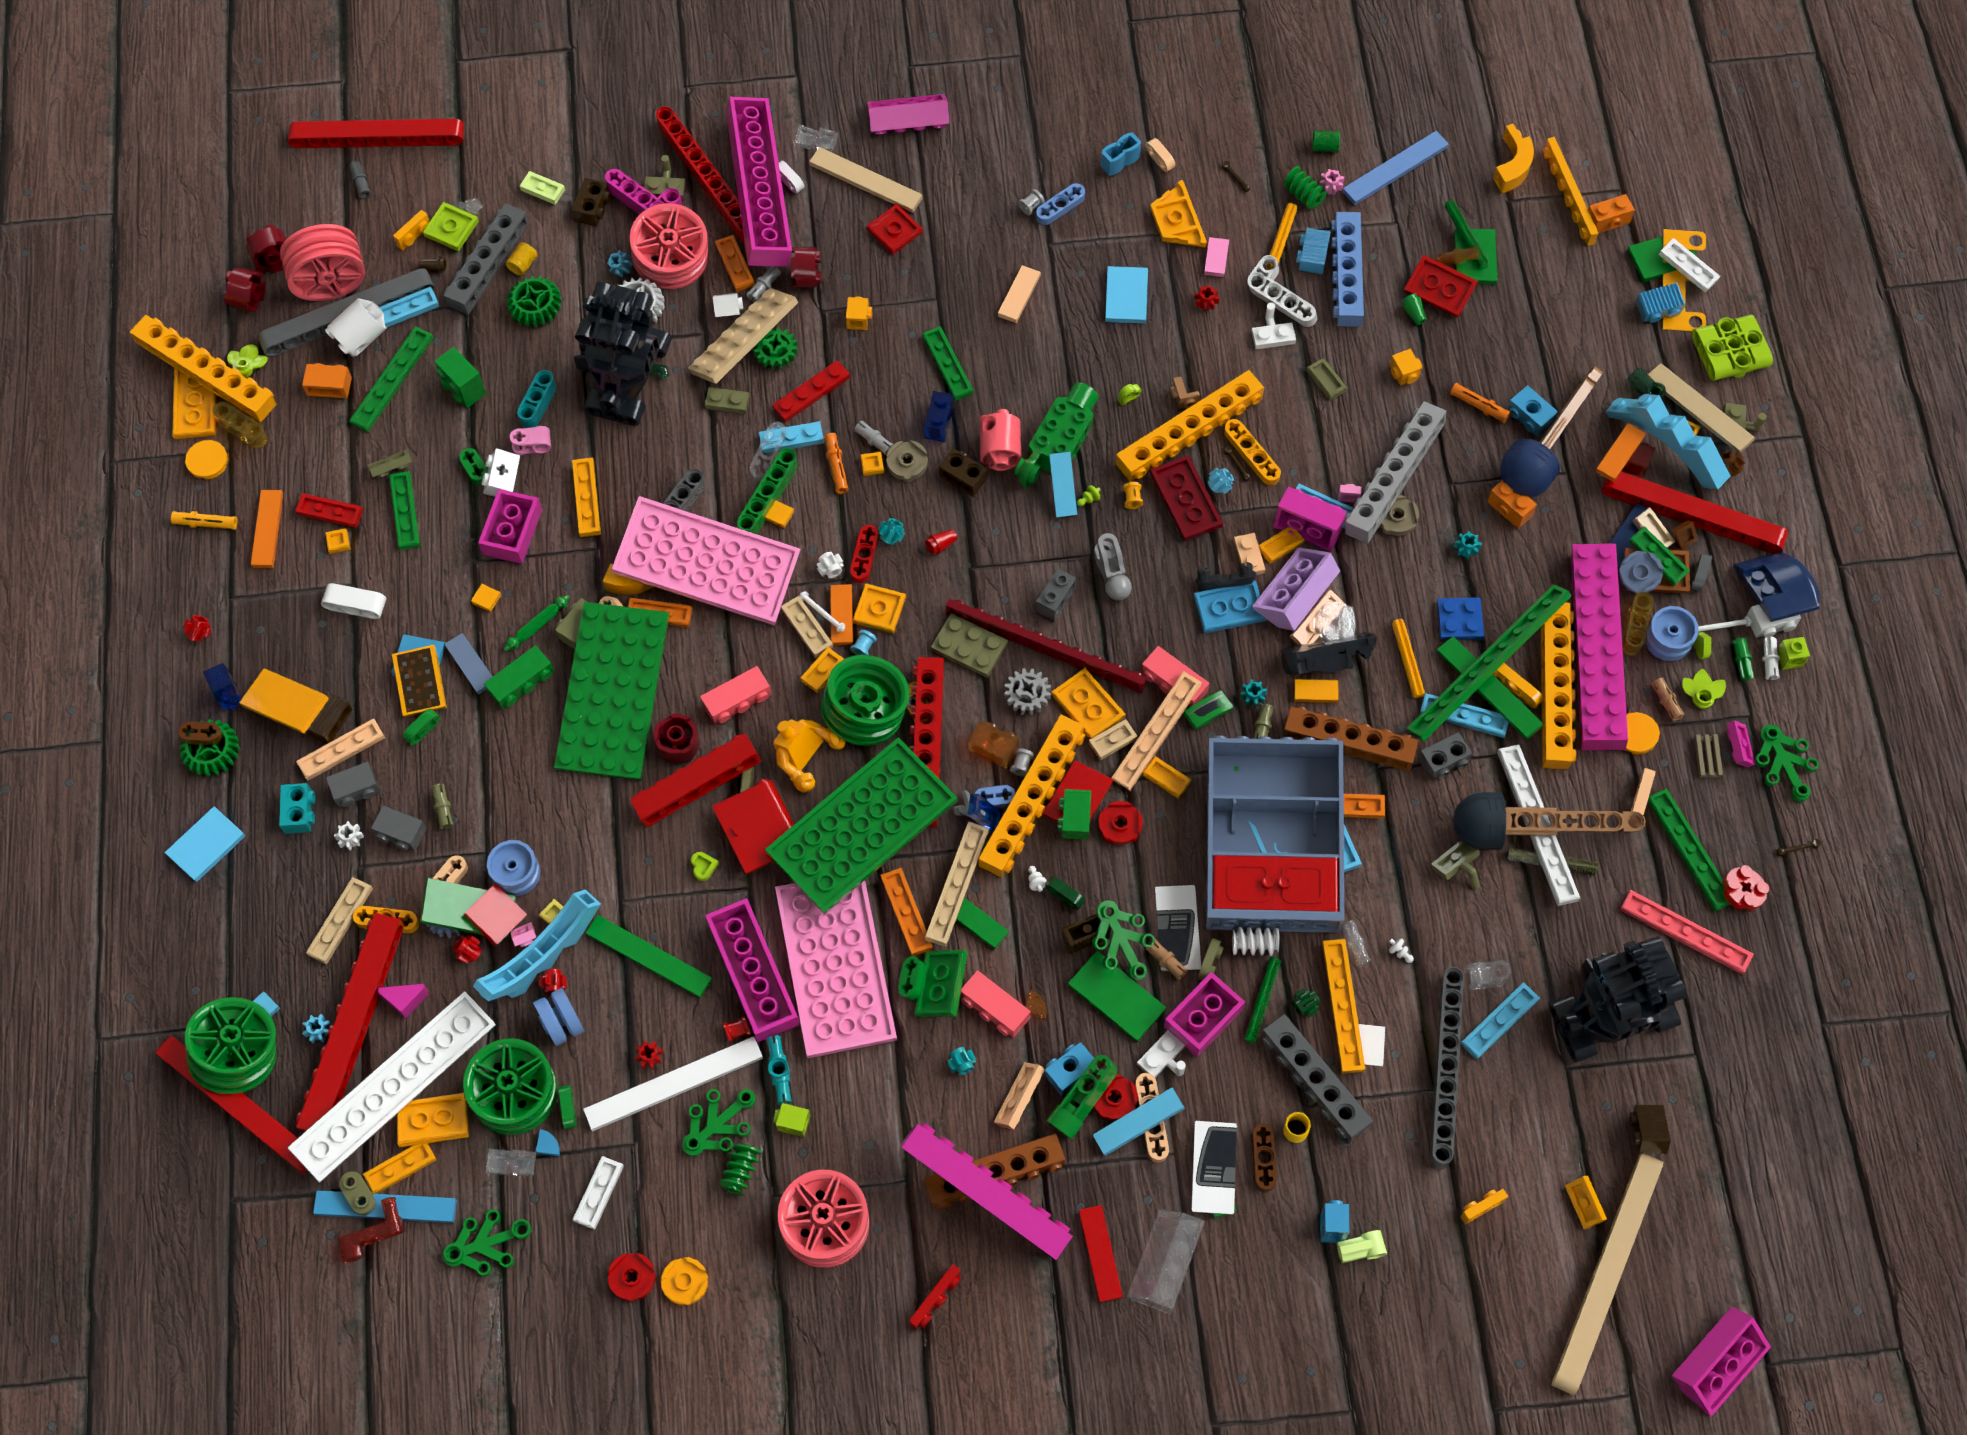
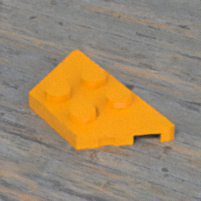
M1180 180L1175 188L1171 191H1166L1161 198L1155 200L1150 205L1159 234L1164 242L1206 247L1207 241L1183 180Z

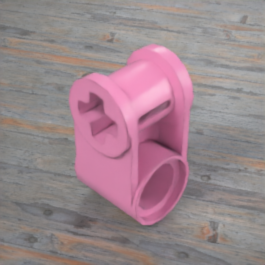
M546 426L518 428L510 434L512 449L515 454L547 453L551 450L550 429Z

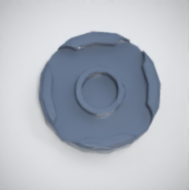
M1635 551L1622 561L1619 569L1620 580L1623 586L1631 592L1637 594L1648 593L1660 584L1663 576V566L1653 553Z

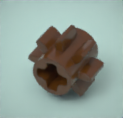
M1729 450L1721 455L1730 476H1736L1742 472L1745 461L1739 451L1734 454L1733 451Z

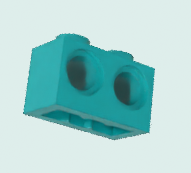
M307 783L281 785L279 826L284 834L311 832V824L315 823L314 811H312V804H315V792L311 790ZM303 795L299 801H294L297 796ZM297 816H302L299 821L294 822Z

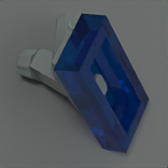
M964 790L962 794L965 806H955V815L970 817L980 825L989 828L990 832L995 831L999 824L1000 810L981 795H970L968 791Z

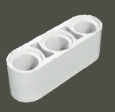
M330 583L326 587L321 605L331 611L379 619L386 602V597L378 592Z

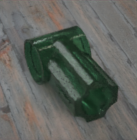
M1642 368L1634 370L1627 381L1640 395H1660L1663 401L1666 393L1665 386L1662 383L1655 382Z

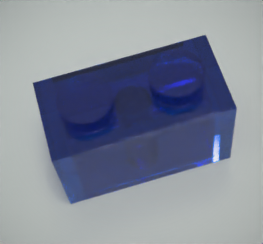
M933 391L924 425L925 439L946 441L954 409V394Z
M221 663L203 671L208 685L222 709H232L238 706L242 696L225 664Z

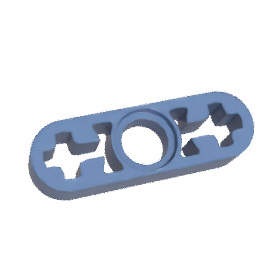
M1072 184L1040 205L1036 210V220L1038 223L1049 225L1082 203L1085 199V188L1081 184ZM1063 201L1066 203V206L1060 208L1055 203Z

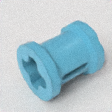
M860 630L858 633L859 638L855 645L851 646L850 650L855 655H869L868 651L872 643L877 641V638L867 630Z

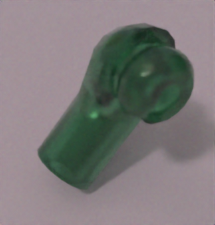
M654 363L649 376L658 373L660 379L670 376L669 368L666 365Z

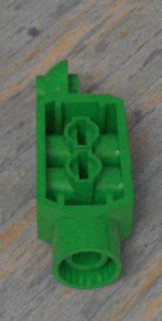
M1075 383L1066 397H1057L1028 446V459L1021 458L1015 469L1014 474L1018 476L1021 485L1025 489L1030 483L1034 484L1041 469L1051 472L1049 454L1070 452L1071 462L1075 458L1093 425L1094 414L1092 409L1099 396L1092 387L1084 383Z

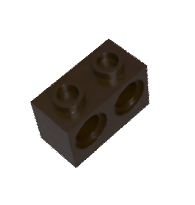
M584 178L572 207L575 222L597 227L599 220H602L604 217L605 205L611 199V192H609L607 183Z
M953 448L939 465V476L974 497L988 479V469L983 463L969 458L965 452L957 451ZM958 464V465H960V466H959V467H953L952 465ZM970 475H977V477H974V478L969 477V476H970Z

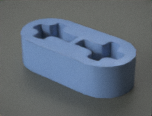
M1008 785L981 788L974 794V804L980 810L1006 808L1015 796V791ZM1004 792H1007L1008 800H1004L1002 797ZM981 795H985L988 798L986 803H982V800H979Z

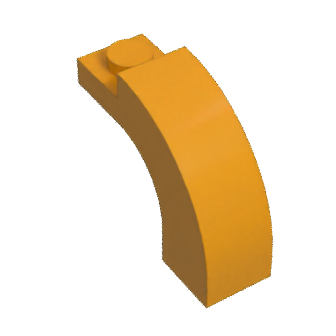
M1514 124L1507 125L1503 135V139L1512 152L1514 159L1497 166L1493 176V180L1502 194L1515 189L1526 179L1534 156V147L1530 136L1522 138L1521 132L1516 129Z
M611 563L603 579L605 591L619 595H635L654 587L611 573L613 567Z

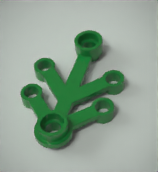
M1776 725L1764 726L1760 732L1763 745L1760 753L1755 758V764L1761 768L1766 767L1770 761L1768 754L1771 747L1776 753L1770 772L1764 779L1766 785L1770 787L1777 785L1780 780L1778 774L1781 767H1783L1793 786L1790 793L1791 798L1797 803L1805 802L1810 796V789L1807 785L1802 784L1792 764L1813 773L1819 767V762L1815 758L1805 759L1787 752L1782 744L1794 748L1797 753L1803 754L1809 748L1808 741L1787 737L1782 734L1781 729ZM1769 732L1775 734V737L1770 736ZM1798 744H1803L1805 749L1800 748ZM1759 758H1764L1765 763L1760 762ZM1808 763H1813L1815 768L1810 767ZM1769 777H1773L1775 782L1770 781ZM1798 789H1802L1805 794H1801Z
M1102 901L1096 910L1100 923L1096 937L1092 940L1093 947L1099 950L1107 947L1108 941L1105 935L1108 926H1110L1112 936L1107 954L1102 961L1104 968L1112 970L1117 967L1118 960L1116 954L1120 946L1129 963L1127 968L1128 976L1134 980H1142L1147 974V968L1137 960L1128 940L1138 942L1144 947H1151L1155 943V938L1152 934H1140L1121 928L1118 920L1130 922L1133 927H1142L1145 923L1144 916L1120 911L1113 901ZM1107 908L1111 909V914L1109 916L1106 915ZM1138 916L1140 922L1136 925L1134 920ZM1147 936L1150 938L1148 944L1144 941ZM1100 938H1101L1102 941H1103V944H1102L1101 947H1099V946L1097 945V941H1098ZM1111 958L1113 964L1109 967L1107 961ZM1138 967L1142 970L1140 975L1136 974Z
M716 1089L709 1090L706 1095L709 1102L707 1127L700 1132V1118H702L704 1112L700 1105H692L689 1108L691 1116L690 1134L685 1136L682 1142L684 1152L689 1156H698L704 1150H721L724 1153L731 1152L734 1145L730 1138L725 1137L720 1141L707 1139L713 1134L748 1137L751 1133L748 1123L741 1122L738 1125L724 1124L742 1108L747 1110L755 1106L756 1097L754 1092L749 1089L740 1091L737 1101L717 1117L718 1103L721 1100V1095ZM715 1093L718 1095L716 1100L710 1099L711 1094ZM744 1095H749L750 1099L748 1101H743L742 1097ZM694 1109H699L700 1113L698 1115H693L692 1111ZM745 1126L748 1128V1131L741 1133L740 1128ZM695 1140L698 1142L696 1147L689 1146L691 1141ZM724 1142H729L730 1147L724 1149L722 1147V1144Z
M491 1209L486 1213V1220L474 1243L465 1245L470 1234L476 1232L479 1227L478 1222L474 1218H467L463 1222V1229L456 1242L444 1248L442 1253L443 1260L451 1267H457L461 1264L476 1270L482 1277H487L491 1274V1265L486 1261L479 1262L467 1255L478 1252L499 1262L503 1268H511L514 1265L513 1256L509 1253L499 1252L491 1247L514 1238L519 1240L527 1239L532 1232L531 1225L528 1221L519 1219L513 1223L511 1229L488 1237L493 1226L501 1220L500 1213L495 1209ZM491 1214H497L496 1220H489ZM469 1222L475 1223L472 1229L467 1228ZM521 1227H526L524 1234L518 1233ZM453 1252L459 1253L456 1259H451ZM505 1257L511 1258L509 1264H503ZM483 1265L488 1266V1270L485 1273L480 1272V1268Z

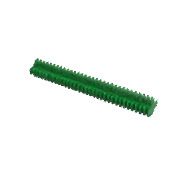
M1455 200L1446 201L1444 207L1479 268H1487L1490 261L1484 255L1485 253H1483L1484 251H1482L1480 243L1475 239L1476 237H1474L1475 235H1473L1474 233H1472L1473 231H1471L1461 211L1458 210L1459 208H1457Z
M1270 956V961H1268V969L1265 971L1266 974L1263 977L1262 987H1260L1261 989L1256 999L1257 1002L1254 1005L1255 1010L1252 1012L1253 1015H1251V1020L1249 1021V1028H1247L1246 1036H1244V1040L1251 1044H1254L1253 1042L1257 1040L1258 1029H1260L1263 1020L1262 1016L1265 1014L1264 1011H1266L1270 993L1275 983L1274 980L1281 964V960L1274 956Z

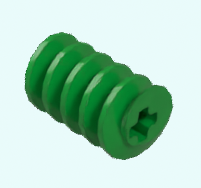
M1296 166L1287 175L1284 181V188L1295 195L1302 204H1306L1308 209H1314L1324 201L1327 191L1322 192L1323 187H1316L1317 182L1315 180L1311 182L1312 177H1305L1306 172H1300L1301 167Z
M735 1144L733 1150L736 1153H731L729 1157L732 1161L726 1163V1167L729 1170H725L722 1173L726 1179H720L719 1184L726 1191L744 1197L745 1194L740 1190L749 1188L744 1183V1180H752V1177L747 1173L748 1171H756L751 1166V1163H759V1160L754 1155H762L763 1152L750 1145Z

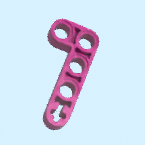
M610 169L605 174L609 192L639 215L648 208L659 204L682 205L680 192L675 188H668L660 196L656 197L618 169Z

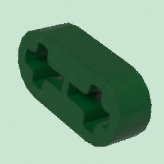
M1052 876L1045 885L1051 894L1074 910H1079L1085 903V899L1081 894L1057 877Z

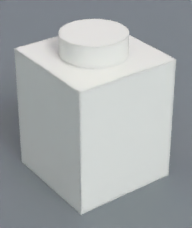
M738 293L713 296L715 317L739 315L740 310L743 309L742 297L738 298Z

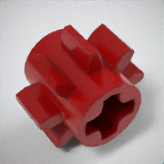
M1209 285L1205 287L1200 286L1199 293H1195L1194 299L1197 300L1196 307L1200 306L1203 311L1214 310L1215 304H1219L1220 297H1218V290H1214Z
M194 615L191 620L186 618L183 628L187 638L198 642L202 641L203 637L209 638L212 630L210 628L211 625L208 624L209 620L200 615Z
M469 935L466 938L464 936L460 937L453 947V950L457 952L454 958L466 964L468 961H476L482 951L478 947L480 941Z
M559 969L545 970L544 976H539L540 990H544V994L551 996L552 992L560 988L567 989L566 975H562V971Z
M644 1041V1045L641 1048L636 1047L639 1055L634 1058L636 1062L642 1061V1069L648 1066L654 1070V1065L662 1063L658 1055H662L663 1050L662 1048L656 1049V1041L652 1044H647ZM648 1052H651V1058H647Z

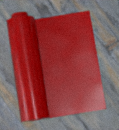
M767 779L760 780L755 786L712 806L746 875L774 862L765 852V849L794 825L773 781H767Z

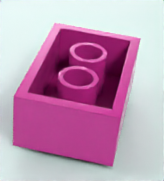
M1288 486L1278 505L1273 528L1283 531L1290 526L1292 529L1297 530L1306 542L1332 552L1341 534L1347 511L1337 505H1331L1318 497H1312L1299 489H1293ZM1290 530V531L1288 532L1289 534L1295 536V534L1292 532V530Z
M498 489L478 542L482 555L523 564L542 513L539 498Z
M1210 972L1165 1019L1164 1028L1170 1031L1198 1058L1243 1011L1245 1001L1215 974Z

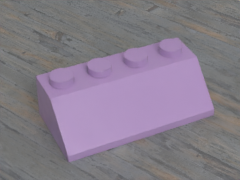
M1298 547L1254 603L1253 609L1278 628L1295 631L1340 572L1332 554Z

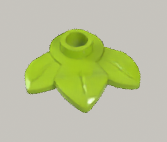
M250 344L241 348L240 352L230 351L227 355V361L229 365L240 371L243 377H248L253 373V369L263 367L267 363L268 357L259 355L257 346Z
M1701 669L1696 673L1693 680L1683 678L1682 688L1687 695L1692 697L1693 703L1698 708L1707 709L1713 705L1715 699L1723 696L1726 682L1725 680L1712 682L1708 673ZM1699 697H1704L1706 701H1702Z

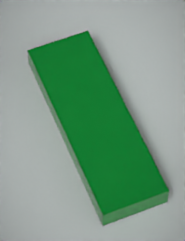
M1645 526L1628 541L1637 551L1653 553L1660 560L1663 566V577L1671 585L1675 586L1690 572Z
M964 898L956 921L996 950L1009 934V931Z

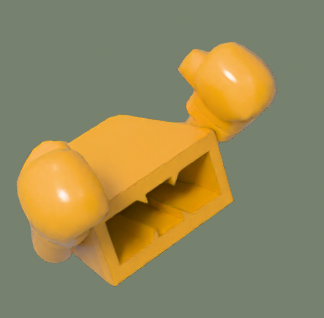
M791 719L789 721H782L777 726L780 733L773 742L776 749L777 764L790 776V780L793 781L797 790L802 793L810 792L815 787V780L811 773H803L802 769L822 744L823 740L828 742L829 746L834 750L844 748L846 741L836 736L829 728L826 729L812 720L801 719L797 722Z

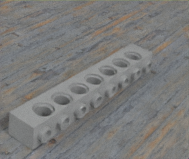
M1425 401L1420 408L1415 409L1411 422H1407L1404 426L1402 436L1400 438L1397 437L1393 450L1391 453L1388 452L1386 454L1382 467L1376 469L1373 481L1367 483L1362 498L1356 500L1354 510L1345 517L1346 535L1367 544L1369 543L1398 495H1400L1446 422V410Z

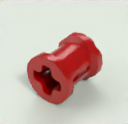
M741 1016V1019L731 1023H723L729 1042L745 1034L751 1035L745 1016Z

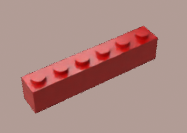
M743 733L733 737L731 741L723 746L714 748L712 752L704 757L695 759L690 765L677 769L671 776L658 780L652 787L639 791L630 800L640 820L648 828L762 761L750 739Z

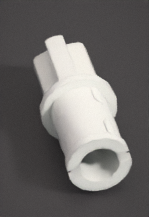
M1772 636L1765 637L1763 640L1764 656L1762 657V660L1765 662V679L1769 680L1770 677V680H1776L1780 678L1778 668L1780 656L1777 654V640Z

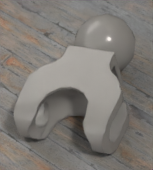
M1106 533L1099 537L1094 548V556L1104 582H1106L1105 590L1108 596L1114 600H1124L1131 594L1132 584L1129 578L1125 576L1126 571L1117 538L1113 534Z

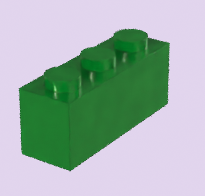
M535 645L486 681L484 686L487 693L504 710L506 707L513 706L522 695L530 693L541 681L549 679L554 669L551 662Z

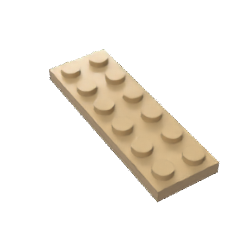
M772 288L766 290L713 344L708 346L707 350L700 357L694 360L688 367L691 374L712 383H718L798 304L796 297Z

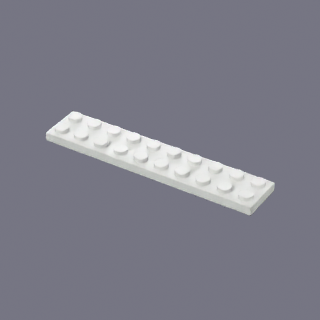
M464 991L292 1143L288 1150L320 1183L495 1027L496 1024Z

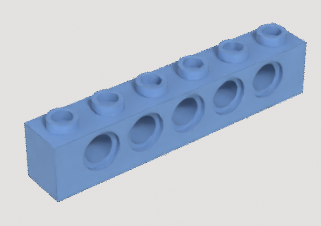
M1336 212L1335 220H1331V232H1334L1335 235L1331 240V249H1335V254H1332V266H1335V271L1332 273V283H1336V288H1333V301H1336V306L1333 307V318H1337V326L1361 327L1364 317L1361 212Z

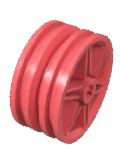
M659 204L643 211L634 221L630 231L632 262L636 272L644 281L649 279L650 283L655 282L657 287L661 289H678L690 285L702 275L708 262L707 231L703 221L695 212L678 204ZM656 256L658 261H654L651 258Z
M333 224L306 227L289 236L280 249V257L288 287L295 296L309 301L336 299L355 290L365 278L366 271L357 238L351 230Z
M815 1170L801 1175L787 1187L778 1207L779 1228L787 1248L798 1260L813 1267L829 1268L849 1261L861 1250L869 1233L870 1220L864 1194L851 1178L837 1171ZM818 1191L825 1193L822 1200L816 1198ZM845 1199L847 1204L838 1206V1201ZM800 1206H804L807 1211L798 1213L797 1209ZM821 1212L824 1215L827 1214L828 1218L826 1220L819 1217ZM848 1222L850 1228L843 1230L841 1228L843 1223ZM807 1229L810 1231L808 1237L801 1236V1231ZM824 1239H832L830 1245L823 1244Z

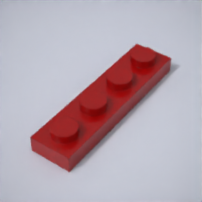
M837 360L772 405L773 410L786 423L850 379V373Z

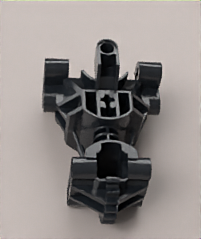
M597 282L592 295H589L584 300L582 307L589 312L587 318L581 320L575 334V339L580 342V353L574 356V362L577 370L591 374V378L597 388L589 390L583 405V410L589 415L631 426H638L646 405L636 398L647 382L656 357H665L672 341V336L669 333L652 328L653 313L650 309L654 299L648 293L637 292L634 289L614 284L609 285L605 282ZM609 377L617 378V384L608 383Z
M1659 936L1639 943H1635V941L1623 944L1625 952L1619 954L1614 952L1605 954L1604 952L1592 960L1589 958L1585 959L1581 967L1587 979L1582 986L1577 1000L1575 1001L1572 995H1568L1549 1002L1551 1016L1573 1062L1576 1063L1596 1056L1598 1050L1595 1043L1618 1042L1651 1029H1655L1660 1033L1681 1025V1018L1674 1002L1685 999L1687 992L1668 951H1666L1664 942ZM1589 1007H1591L1592 1012L1595 1016L1592 1019L1589 1012L1586 1010Z

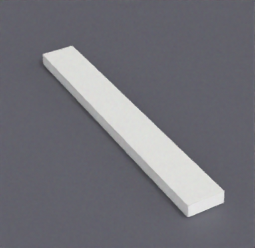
M1520 745L1498 749L1497 754L1518 807L1544 808ZM1522 815L1525 825L1527 827L1529 825V819L1527 816ZM1543 815L1540 818V824L1546 828L1551 823L1548 816ZM1530 835L1557 906L1578 902L1580 896L1556 836Z
M753 1036L583 1110L593 1132L763 1059V1056Z

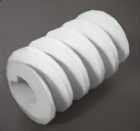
M1238 927L1236 933L1233 929V954L1236 955L1238 949H1241L1242 954L1246 955L1247 950L1250 949L1251 955L1254 956L1256 950L1259 949L1261 956L1264 955L1265 950H1268L1269 955L1272 956L1275 950L1279 952V929L1274 928L1272 934L1269 928H1265L1263 934L1259 927L1256 928L1254 934L1251 927H1247L1245 933L1242 927Z

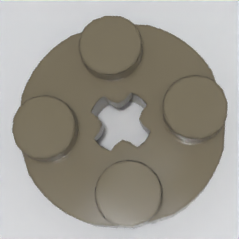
M910 440V442L904 443L899 441L888 450L887 468L897 479L904 482H912L926 471L928 466L927 452L916 441ZM903 458H912L911 463L905 464Z
M1398 495L1379 527L1387 535L1402 536L1412 532L1419 519L1417 505L1413 501L1407 500L1405 496ZM1394 512L1403 515L1400 519L1393 517Z

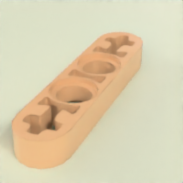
M1143 1073L1137 1077L1135 1087L1140 1107L1145 1102L1157 1097L1159 1093L1157 1082L1153 1075ZM1144 1079L1148 1083H1152L1149 1085V1095L1145 1096V1087L1140 1086ZM1164 1121L1158 1124L1161 1128L1158 1134L1154 1135L1149 1133V1131L1144 1133L1148 1156L1156 1163L1165 1161L1169 1153ZM1163 1138L1158 1143L1161 1150L1164 1149L1161 1156H1157V1153H1152L1155 1150V1140Z

